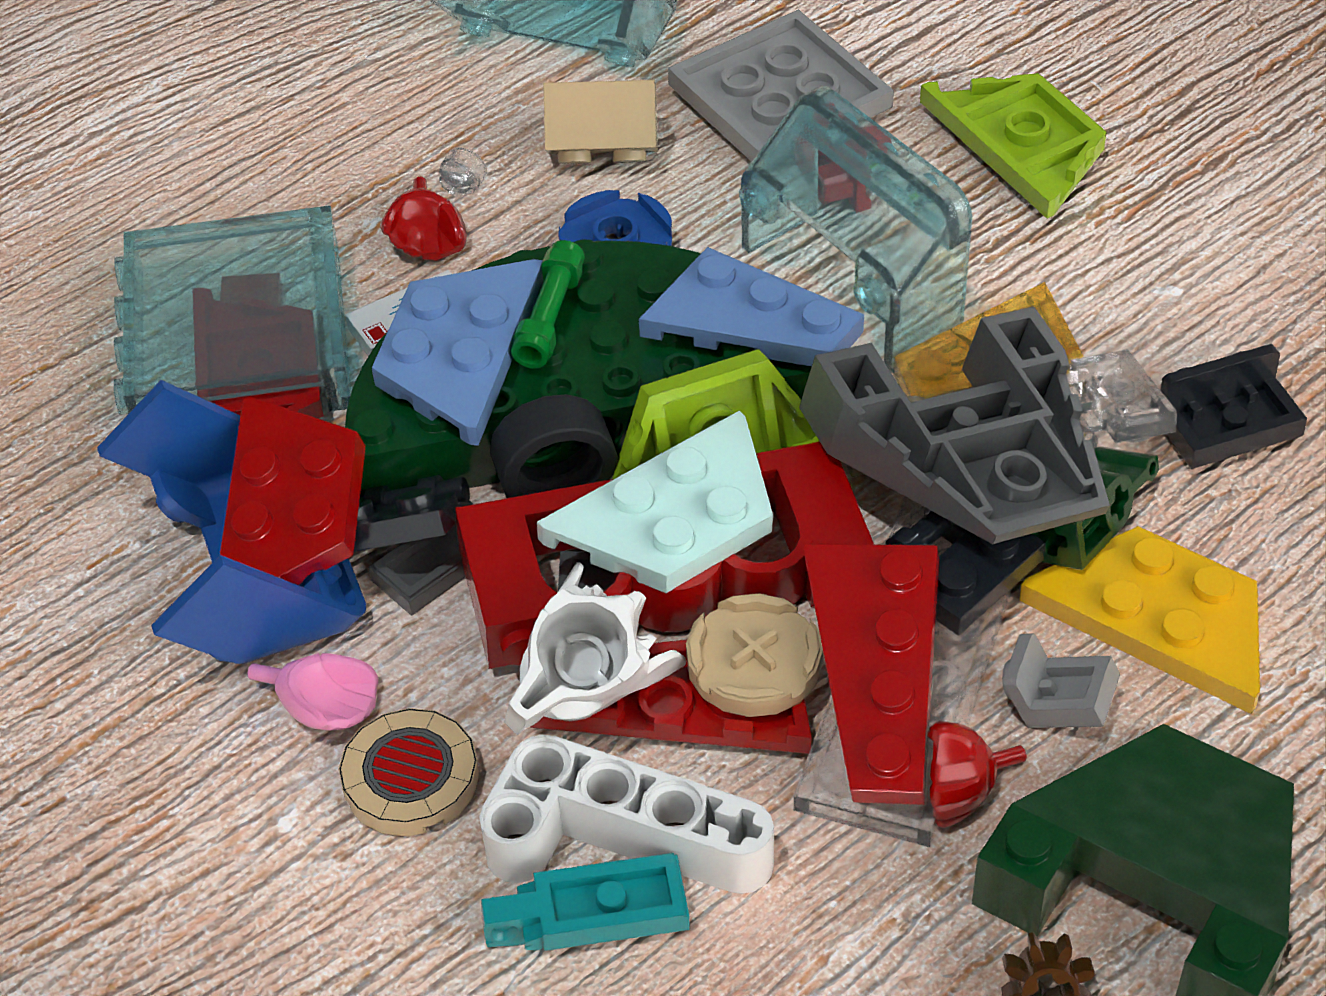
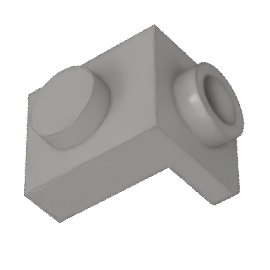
M1030 633L1019 635L1012 657L1004 665L1002 682L1006 696L1013 701L1027 728L1103 727L1120 672L1111 656L1048 658L1036 635Z

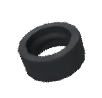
M567 394L544 396L519 406L504 417L492 434L490 455L506 498L610 480L614 475L618 459L601 411L587 399ZM576 440L584 442L576 453L559 463L534 468L523 466L530 456L543 447L563 441Z

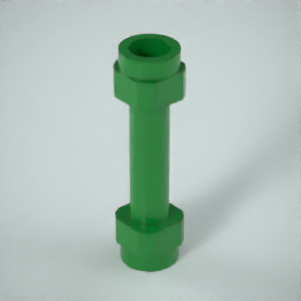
M568 240L556 241L544 256L541 264L544 280L530 319H523L518 323L514 334V343L511 348L514 360L524 367L540 368L552 356L556 345L555 328L553 327L567 288L572 289L576 287L583 272L582 265L585 260V254L582 248L574 242Z

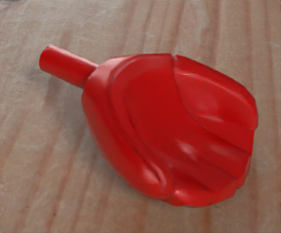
M418 176L413 180V189L407 190L395 199L381 220L380 228L384 235L389 236V242L413 258L421 256L423 260L437 261L462 251L466 246L467 231L460 212L449 200L428 190L427 180L422 176Z
M938 721L932 725L929 731H927V737L933 741L930 801L936 825L947 828L973 813L988 797L997 780V770L1025 762L1027 758L1025 749L1018 745L992 752L981 736L974 729L966 725L948 721Z

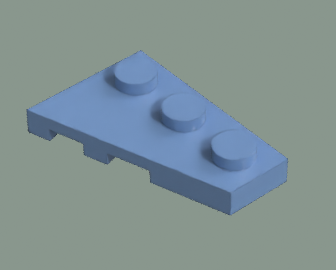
M707 247L639 318L640 337L662 340L666 332L694 337V346L717 350L720 342L753 347V350L760 349L771 360L812 366L815 355L850 348L864 331V314Z

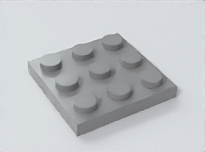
M799 9L668 67L669 86L760 170L792 155L793 136L816 129V117L819 110L832 107L848 129L893 107L894 90Z

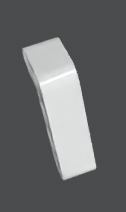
M544 734L532 736L522 741L515 748L487 797L479 816L488 868L494 876L505 882L521 883L530 881L534 878V872L543 871L563 835L632 859L669 853L677 854L682 876L739 894L755 892L765 886L772 877L774 868V825L771 815L763 806L754 801L557 736ZM546 779H550V780H551V781H547V782H538V781H540V780H546ZM605 801H618L612 804H601ZM673 822L684 823L681 826L675 827L665 826L666 824ZM515 834H522V835H523V836L520 837V838H514V839H508V838H506V837H508V836H510V835H515Z

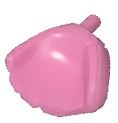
M318 653L287 663L282 669L255 663L251 664L248 668V678L250 680L274 684L275 692L289 714L298 722L314 729L343 730L351 728L363 722L375 708L379 681L378 675L372 666L362 660L337 654L322 653L320 655Z

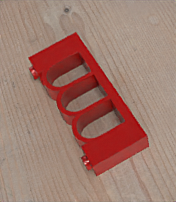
M820 442L756 453L770 506L772 512L776 514L790 554L773 562L758 563L741 559L733 554L668 593L637 582L634 576L628 573L616 572L614 573L615 582L603 593L607 596L628 595L634 591H639L646 597L639 617V624L661 632H681L691 629L693 623L703 613L705 618L710 612L718 609L719 602L732 596L764 594L783 598L795 604L806 594L810 607L814 606L802 544L874 545V542L840 460L827 454ZM614 479L455 508L459 551L489 669L508 665H521L523 655L528 647L530 634L541 610L557 594L554 589L546 584L542 577L536 556L577 548L561 541L555 549L544 546L538 540L537 521Z

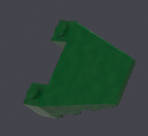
M1162 724L1013 802L977 857L972 905L1027 933L1033 932L1038 937L1076 872L1080 871L1201 931L1184 962L1176 996H1268L1274 985L1289 939L1294 783L1166 724Z

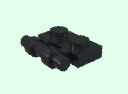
M440 475L420 478L416 486L391 490L387 485L366 489L364 496H360L354 552L445 535L456 523L455 508L460 507L459 503L469 501L470 499L467 479L463 476L443 480Z
M926 507L924 508V517L911 528H900L885 542V545H932L940 537H943L953 544L939 556L936 621L958 636L1044 560L1046 542L1034 534L992 544Z

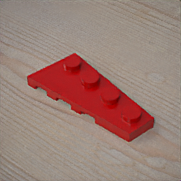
M802 544L852 801L855 803L925 805L928 755L927 731H929L939 570L938 546Z
M687 639L653 643L649 649V659L669 650H676L686 659L685 666L660 681L626 695L586 719L564 721L542 717L537 723L530 726V728L806 754H811L812 745L805 699L778 714L755 717L722 711L703 699L689 679L686 657Z

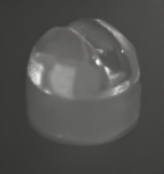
M456 147L451 149L442 161L439 169V181L443 190L450 195L465 197L471 195L479 188L487 175V167L484 161L473 151Z

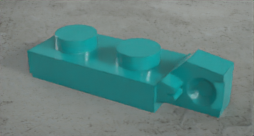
M674 853L534 872V881L517 886V894L481 899V912L487 947L525 944V950H541L543 948L544 951L689 930L690 916L678 855H674Z

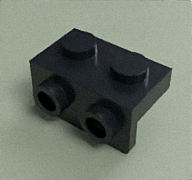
M1273 344L1240 351L1233 355L1196 366L1185 367L1168 373L1162 378L1156 421L1191 469L1304 435L1307 417L1276 378L1280 352Z

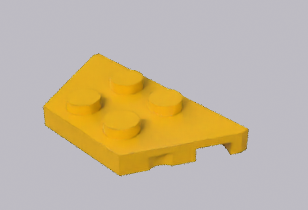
M1137 526L1113 537L1083 570L1053 565L1027 577L1021 584L1019 601L1247 713L1252 714L1256 708L1260 693L1258 587L1256 580Z

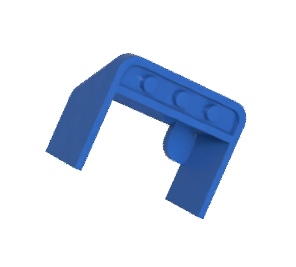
M160 380L97 447L100 457L150 477L159 509L175 522H186L201 528L212 560V564L151 625L154 635L204 652L222 662L245 664L347 631L366 612V602L349 558L327 570L311 573L301 584L296 585L220 555L240 415Z

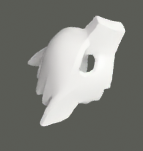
M582 563L574 565L560 590L549 600L545 608L541 610L530 634L528 647L520 665V686L509 702L504 723L514 733L520 734L526 728L537 723L542 717L564 721L586 719L626 695L644 689L686 665L685 657L676 650H669L649 659V649L657 638L651 633L636 636L639 617L646 597L641 592L634 591L628 595L607 596L597 584L591 588L586 585L581 589L578 587L584 567Z

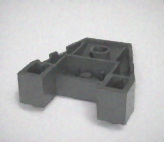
M1034 306L980 319L961 369L973 388L915 402L908 400L872 343L815 355L799 408L827 454L992 544L1106 514L1110 506L1092 441L1084 439L1079 418L1083 410L1078 394L1071 393L1066 376L1070 366L1066 351Z

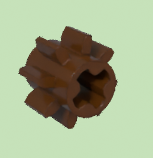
M1033 932L1028 933V946L1021 952L1019 957L1014 954H1004L1002 958L1004 971L1011 978L1016 979L1007 982L1001 987L1002 996H1092L1091 992L1080 984L1090 981L1096 976L1091 958L1081 957L1072 961V945L1069 935L1065 933L1058 938L1056 943L1039 941ZM1051 974L1053 980L1058 985L1045 989L1043 983L1037 978L1042 975Z

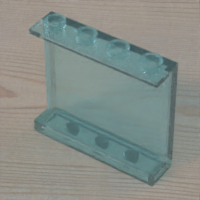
M331 205L124 232V256L115 257L114 259L119 290L123 291L122 296L114 297L117 325L119 330L123 331V336L114 337L117 367L119 372H123V378L114 379V396L119 415L129 414L160 380L207 401L324 386L329 412L347 409L352 390L339 246Z

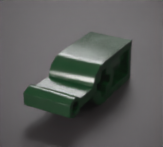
M1102 446L1095 447L1094 452L1110 506L1106 514L1032 533L1046 542L1044 560L1041 562L1083 570L1127 522L1132 509L1133 495L1146 481H1153L1159 471L1158 456Z

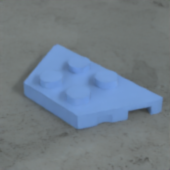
M532 259L410 282L373 363L372 372L375 386L396 399L409 401L415 411L431 421L438 416L444 418L459 428L461 440L470 445L479 446L513 359L511 348L514 343L516 328L521 320L529 319L544 281L541 265L543 260Z

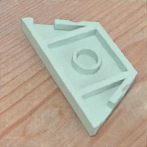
M738 411L537 521L538 540L544 546L555 549L561 541L590 553V564L613 573H628L635 577L637 582L668 593L677 586L772 532L773 513L745 415Z

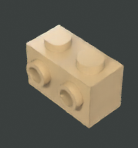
M655 80L543 83L545 151L549 155L558 154V163H591V153H613V162H645L646 152H658Z

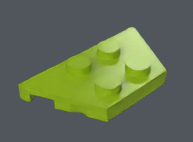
M1039 73L1013 75L1005 79L993 77L973 78L970 80L969 90L941 92L938 81L927 82L921 85L920 103L1047 219L1055 215L1105 148L1107 132Z
M760 349L642 385L612 479H616L738 411L746 417L756 453L820 441L799 408L801 403L799 396L791 389L770 360Z

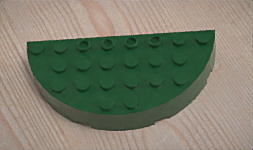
M587 239L574 241V243L582 248L585 254V260L582 265L583 272L578 285L572 289L567 288L553 327L555 328L556 345L552 356L540 368H527L517 363L514 358L512 359L479 446L470 445L461 440L459 428L444 418L438 416L431 421L415 411L409 401L396 399L375 386L372 366L387 332L378 341L360 370L346 411L345 428L357 431L366 445L360 496H364V492L368 488L387 485L391 490L416 486L420 478L440 475L443 480L464 476L468 481L469 488L499 483L500 480L490 455L492 434L504 417L519 406L544 396L567 394L587 399L602 413L619 459L642 385L754 351L753 347L720 342L717 350L694 346V337L666 332L662 340L640 337L639 318L701 253L674 246L646 242L592 241ZM551 246L534 250H520L511 256L490 262L474 270L532 259L543 260ZM769 359L791 389L802 399L812 366ZM576 440L563 441L543 447L530 456L523 466L534 468L559 463L576 453L584 442Z

